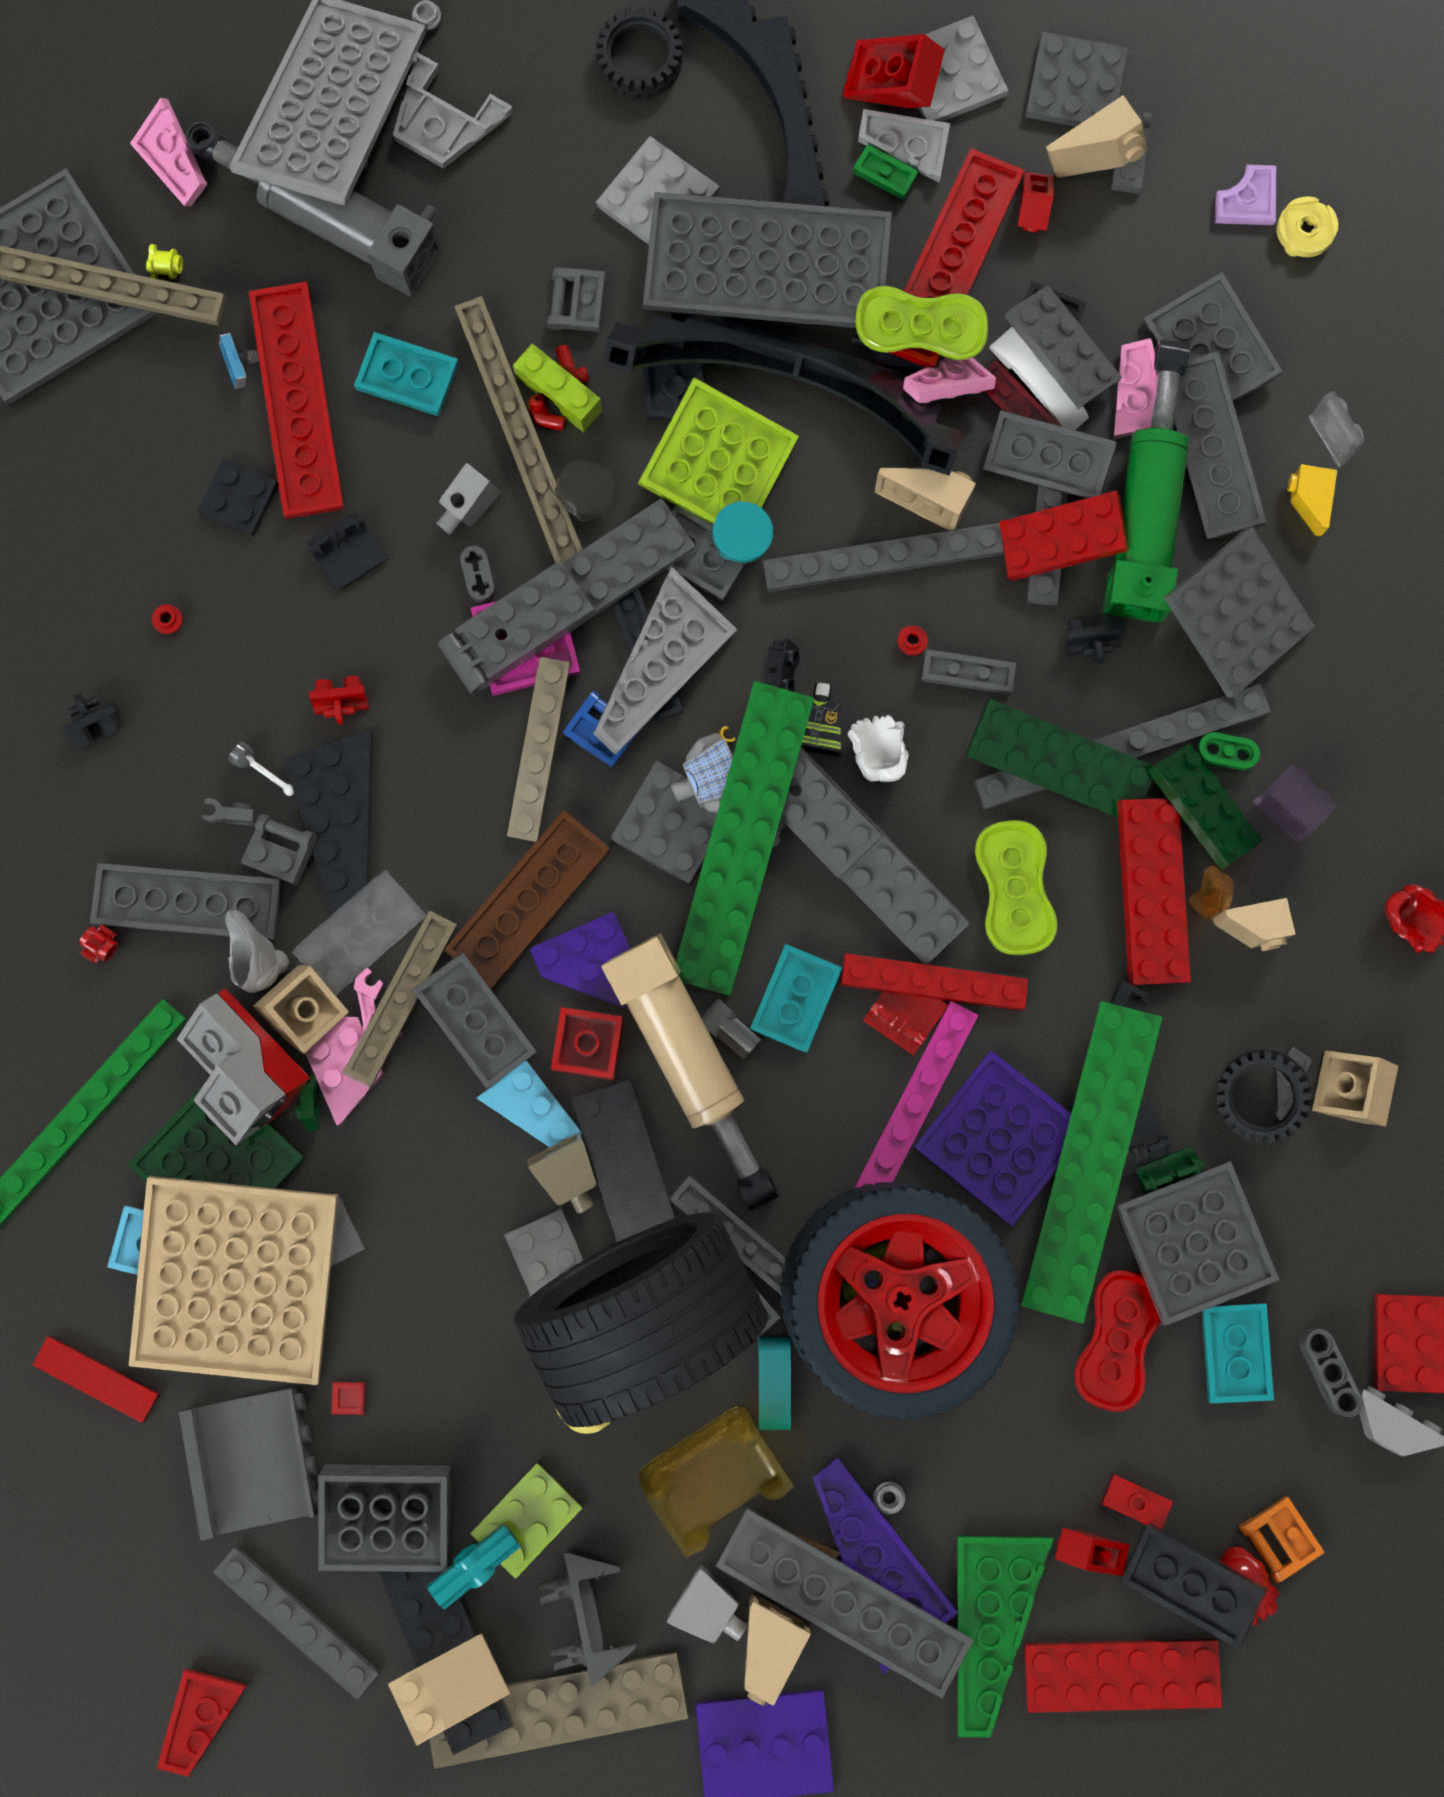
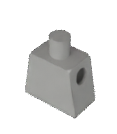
M466 463L439 501L447 510L436 524L450 535L461 521L468 527H471L502 492Z
M701 1564L667 1616V1623L713 1644L717 1641L722 1631L736 1641H739L748 1626L747 1623L733 1615L739 1605V1600Z

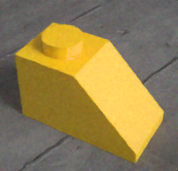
M1301 464L1295 474L1291 473L1289 477L1287 491L1291 492L1290 503L1315 536H1322L1330 524L1337 470Z

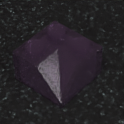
M1292 764L1277 776L1253 802L1298 844L1311 835L1338 807L1333 803V797L1326 790L1318 789L1310 781L1311 777L1304 769L1296 768Z

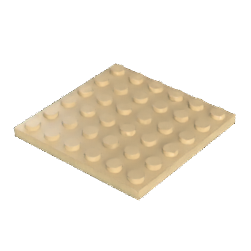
M155 1176L147 1177L129 1366L318 1385L320 1383L338 1195Z

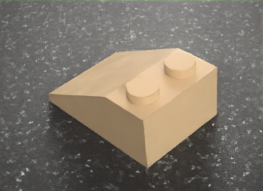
M1123 95L1046 146L1056 178L1123 167L1129 162L1137 161L1148 150L1142 121Z
M880 468L877 475L875 493L950 531L957 528L970 504L976 483L972 482L970 476L960 471H956V473L951 471L950 476L929 469Z
M482 1633L388 1684L416 1746L511 1694Z

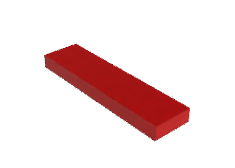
M51 1336L46 1338L32 1366L141 1423L146 1422L160 1393Z

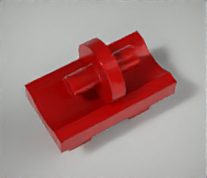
M359 676L346 677L343 688H334L332 680H316L314 691H309V700L313 705L314 714H324L325 718L335 717L337 725L345 724L346 715H355V711L369 709L364 685L361 684Z

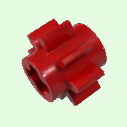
M102 924L98 929L94 926L89 927L80 938L79 945L84 948L80 954L95 964L98 963L99 959L107 962L118 949L119 943L113 940L117 934Z

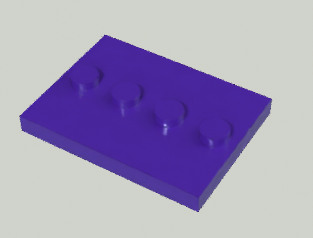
M823 1689L780 1693L774 1706L767 1702L762 1706L752 1701L749 1697L696 1702L704 1797H790L834 1792Z

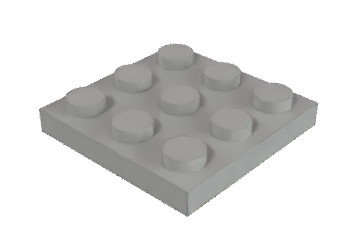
M974 15L925 34L945 49L931 106L918 107L923 119L943 122L1007 96V86Z
M650 136L599 197L596 204L599 209L649 245L654 192L715 197L719 193L720 188L719 185Z

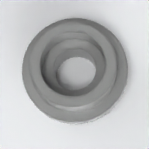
M892 1481L883 1482L874 1491V1504L882 1513H897L904 1506L905 1493L899 1484ZM888 1491L895 1494V1499L892 1503H886L883 1500V1495Z

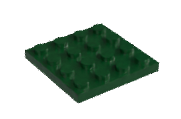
M202 1085L127 1164L146 1183L147 1177L155 1176L277 1189L306 1157L270 1123L238 1145H235L193 1101L203 1087Z

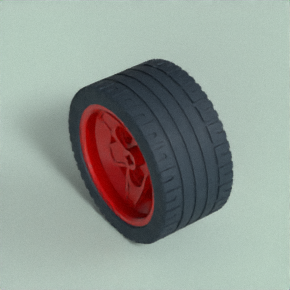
M876 1182L875 1185L865 1184L862 1187H855L849 1189L847 1193L835 1196V1199H830L826 1202L822 1209L816 1210L813 1213L814 1216L804 1223L805 1227L797 1233L796 1240L792 1242L789 1249L791 1252L789 1256L787 1255L784 1263L785 1269L782 1272L783 1284H781L780 1292L782 1294L781 1307L784 1309L782 1314L787 1332L792 1338L791 1341L798 1354L822 1384L835 1396H838L848 1405L850 1404L860 1411L865 1410L868 1414L874 1416L880 1415L882 1418L888 1419L895 1417L897 1420H906L907 1418L915 1420L921 1419L922 1416L928 1418L936 1416V1413L939 1412L941 1414L950 1411L949 1408H957L966 1399L969 1401L975 1396L974 1393L978 1390L981 1391L986 1386L985 1383L988 1380L991 1381L996 1375L995 1371L1003 1365V1359L1005 1355L1008 1356L1011 1349L1010 1343L1015 1338V1327L1018 1326L1019 1318L1017 1317V1312H1019L1020 1303L1017 1299L1019 1297V1288L1016 1287L1018 1281L1016 1273L1012 1269L1014 1268L1012 1260L1008 1258V1251L1001 1244V1239L996 1232L991 1230L992 1227L978 1213L970 1210V1207L950 1196L919 1185L900 1182ZM889 1239L882 1260L862 1252L877 1242ZM923 1242L938 1251L946 1261L924 1264ZM871 1270L878 1271L880 1276L879 1282L873 1287H867L864 1282L865 1275ZM926 1276H932L934 1287L929 1292H922L919 1286L920 1281ZM844 1278L857 1295L840 1308V1289ZM898 1292L902 1293V1294H900V1295L898 1296L899 1302H898V1303H895L894 1301L897 1300V1295H896V1294H897ZM958 1294L955 1317H953L942 1303ZM893 1322H900L902 1325L901 1334L896 1338L888 1337V1326ZM875 1334L878 1356L863 1349L853 1339ZM917 1338L934 1345L928 1351L914 1356Z

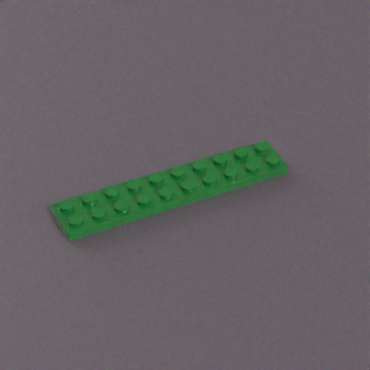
M757 681L753 683L676 963L681 970L679 977L682 983L731 996L814 697Z
M1103 1001L1100 1002L1022 1302L1023 1307L1084 1324L1163 1019L1161 1016Z

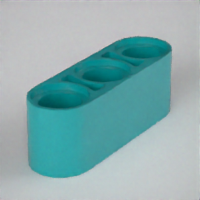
M759 1337V1430H791L790 1337Z

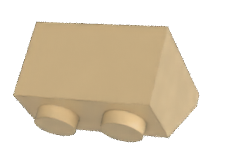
M1287 898L1228 909L1213 918L1214 925L1250 948L1261 947V951L1280 948L1281 945L1287 944L1288 938L1296 935Z
M298 965L253 1006L276 1033L302 1054L308 1051L349 1013L318 974L308 965Z
M1325 1050L1312 1111L1359 1123L1386 1127L1398 1065L1379 1057Z

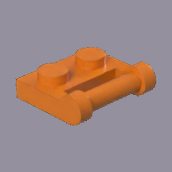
M1287 1496L1282 1497L1239 1526L1242 1534L1250 1538L1271 1570L1270 1576L1275 1583L1282 1582L1325 1553ZM1265 1524L1268 1526L1288 1556L1289 1561L1287 1563L1281 1564L1259 1531V1528Z

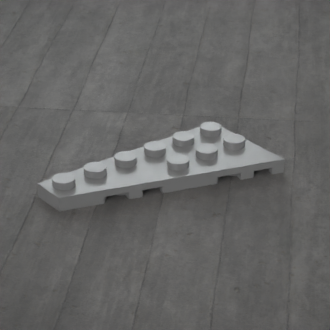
M672 567L665 578L593 733L615 755L737 631L719 611Z

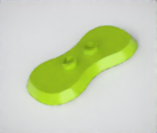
M878 286L866 291L857 305L855 321L858 336L866 346L875 351L888 353L908 348H924L949 359L965 360L979 354L987 340L988 319L986 311L979 301L965 294L955 293L936 298H921L895 287Z
M1011 820L992 824L980 833L975 847L976 860L987 880L990 893L985 920L987 936L996 949L1006 954L1025 955L1039 952L1052 943L1057 932V917L1043 886V870L1047 857L1045 839L1037 827L1025 821Z

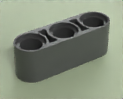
M1305 1329L1299 1336V1347L1328 1408L1337 1415L1344 1417L1356 1416L1360 1413L1363 1406L1362 1397L1334 1338L1328 1331L1323 1329ZM1315 1334L1320 1335L1323 1341L1322 1347L1318 1351H1313L1310 1346V1340ZM1332 1363L1336 1367L1337 1372L1335 1378L1328 1381L1325 1378L1324 1369ZM1347 1393L1351 1400L1350 1405L1347 1409L1341 1410L1338 1400L1342 1394Z

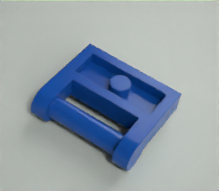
M592 691L563 731V735L611 768H614L642 728L615 755L593 734L599 721L589 714L593 709L603 714L607 702L601 699L602 695Z

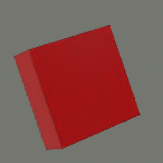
M333 1382L332 1415H364L366 1382Z

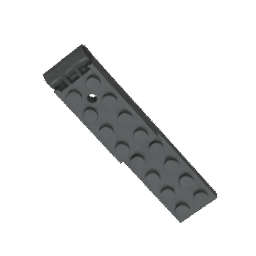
M661 498L563 563L561 560L454 629L455 632L448 634L439 641L438 647L470 694L475 695L696 550V546ZM501 633L507 634L504 640H498L497 636Z
M800 747L780 819L837 878L840 877L923 964L927 965L971 922L809 754ZM795 784L799 785L802 789L800 795L793 793V786Z

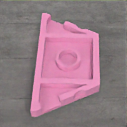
M343 1017L305 1052L334 1121L338 1126L346 1121V1117L357 1104H360L370 1090L369 1087L343 1075V1070L364 1033L363 1025L358 1017ZM382 1069L380 1070L372 1086H374L379 1081V1079L384 1075Z

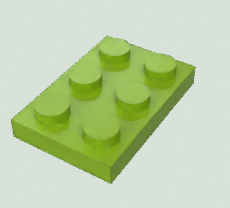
M537 1462L470 1534L478 1542H481L504 1523L521 1545L517 1551L501 1563L516 1579L576 1516L583 1506Z

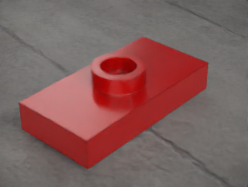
M1112 1474L1101 1504L1146 1525L1152 1523L1162 1529L1173 1501Z

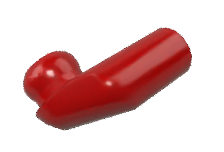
M538 394L531 396L528 403V412L534 423L539 427L563 431L566 417L551 414L543 396Z

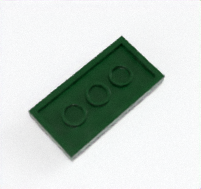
M1190 743L1148 771L1221 871L1263 842L1255 828L1249 823L1237 804L1231 799L1219 780Z

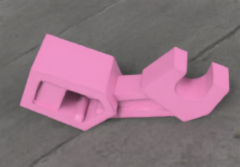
M365 968L356 977L353 988L358 994L363 1020L362 1029L364 1031L376 1011L375 1000L377 1001L384 987L380 980L374 986L367 985L368 977L373 974L368 968Z

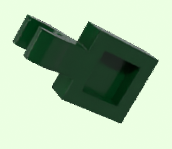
M310 1074V1083L304 1086L298 1093L300 1095V1103H296L297 1120L303 1122L307 1132L320 1130L319 1102L317 1100L319 1084L315 1074Z

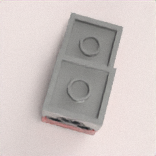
M226 989L200 1003L177 1038L210 1074L193 1101L235 1145H238L284 1113L310 1078Z

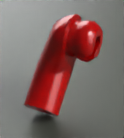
M567 345L558 346L555 353L559 365L581 383H587L589 381L587 369L585 367L576 369L569 347Z

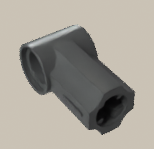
M716 999L701 1016V1019L711 1036L717 1040L720 1039L744 1060L761 1039L737 1019L738 1016L726 1004Z

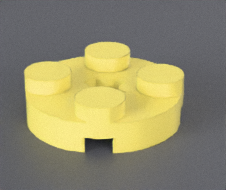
M1300 197L1291 201L1282 211L1277 222V236L1288 255L1293 257H1314L1322 254L1331 246L1338 231V219L1334 210L1329 205L1326 207L1324 204L1319 203L1320 199L1315 197ZM1303 221H1307L1309 226H1314L1310 233L1301 229Z

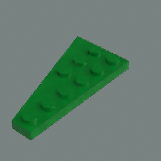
M956 1535L957 1629L973 1639L957 1670L958 1737L991 1738L1003 1700V1693L1013 1669L1016 1652L1026 1628L1036 1589L1045 1568L1044 1564L1049 1549L1052 1546L1053 1537Z

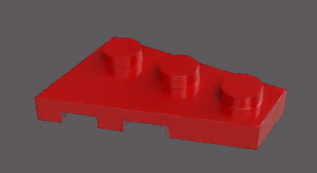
M186 1668L182 1674L157 1769L188 1777L248 1684Z

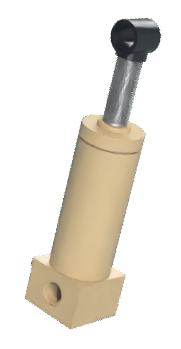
M660 933L606 961L601 967L621 1005L627 1004L691 1127L697 1128L704 1124L713 1126L712 1128L717 1133L716 1135L734 1166V1170L738 1173V1188L749 1209L753 1211L780 1197L766 1169L763 1170L762 1167L758 1166L733 1116H731L734 1108L745 1100L679 977L681 970L662 934Z

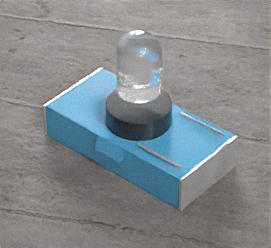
M230 333L220 335L219 347L235 390L244 388L247 376L245 370H243L246 368L244 354L242 350L236 351ZM258 349L246 352L249 364L259 361Z

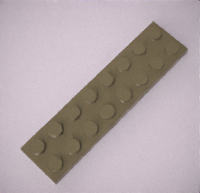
M677 1651L622 1661L593 1686L590 1685L587 1669L506 1684L511 1694L503 1699L514 1726L454 1755L443 1731L429 1740L434 1769L688 1719L689 1715Z

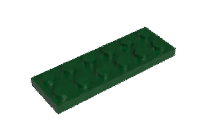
M989 698L965 753V756L1117 818V801L1145 799L1153 779L1148 772L1153 767L1151 764Z

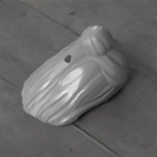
M228 910L225 922L230 934V957L228 958L231 973L230 979L236 986L248 993L264 990L276 981L279 974L287 970L289 959L283 951L275 950L273 944L257 931L243 913L237 910Z

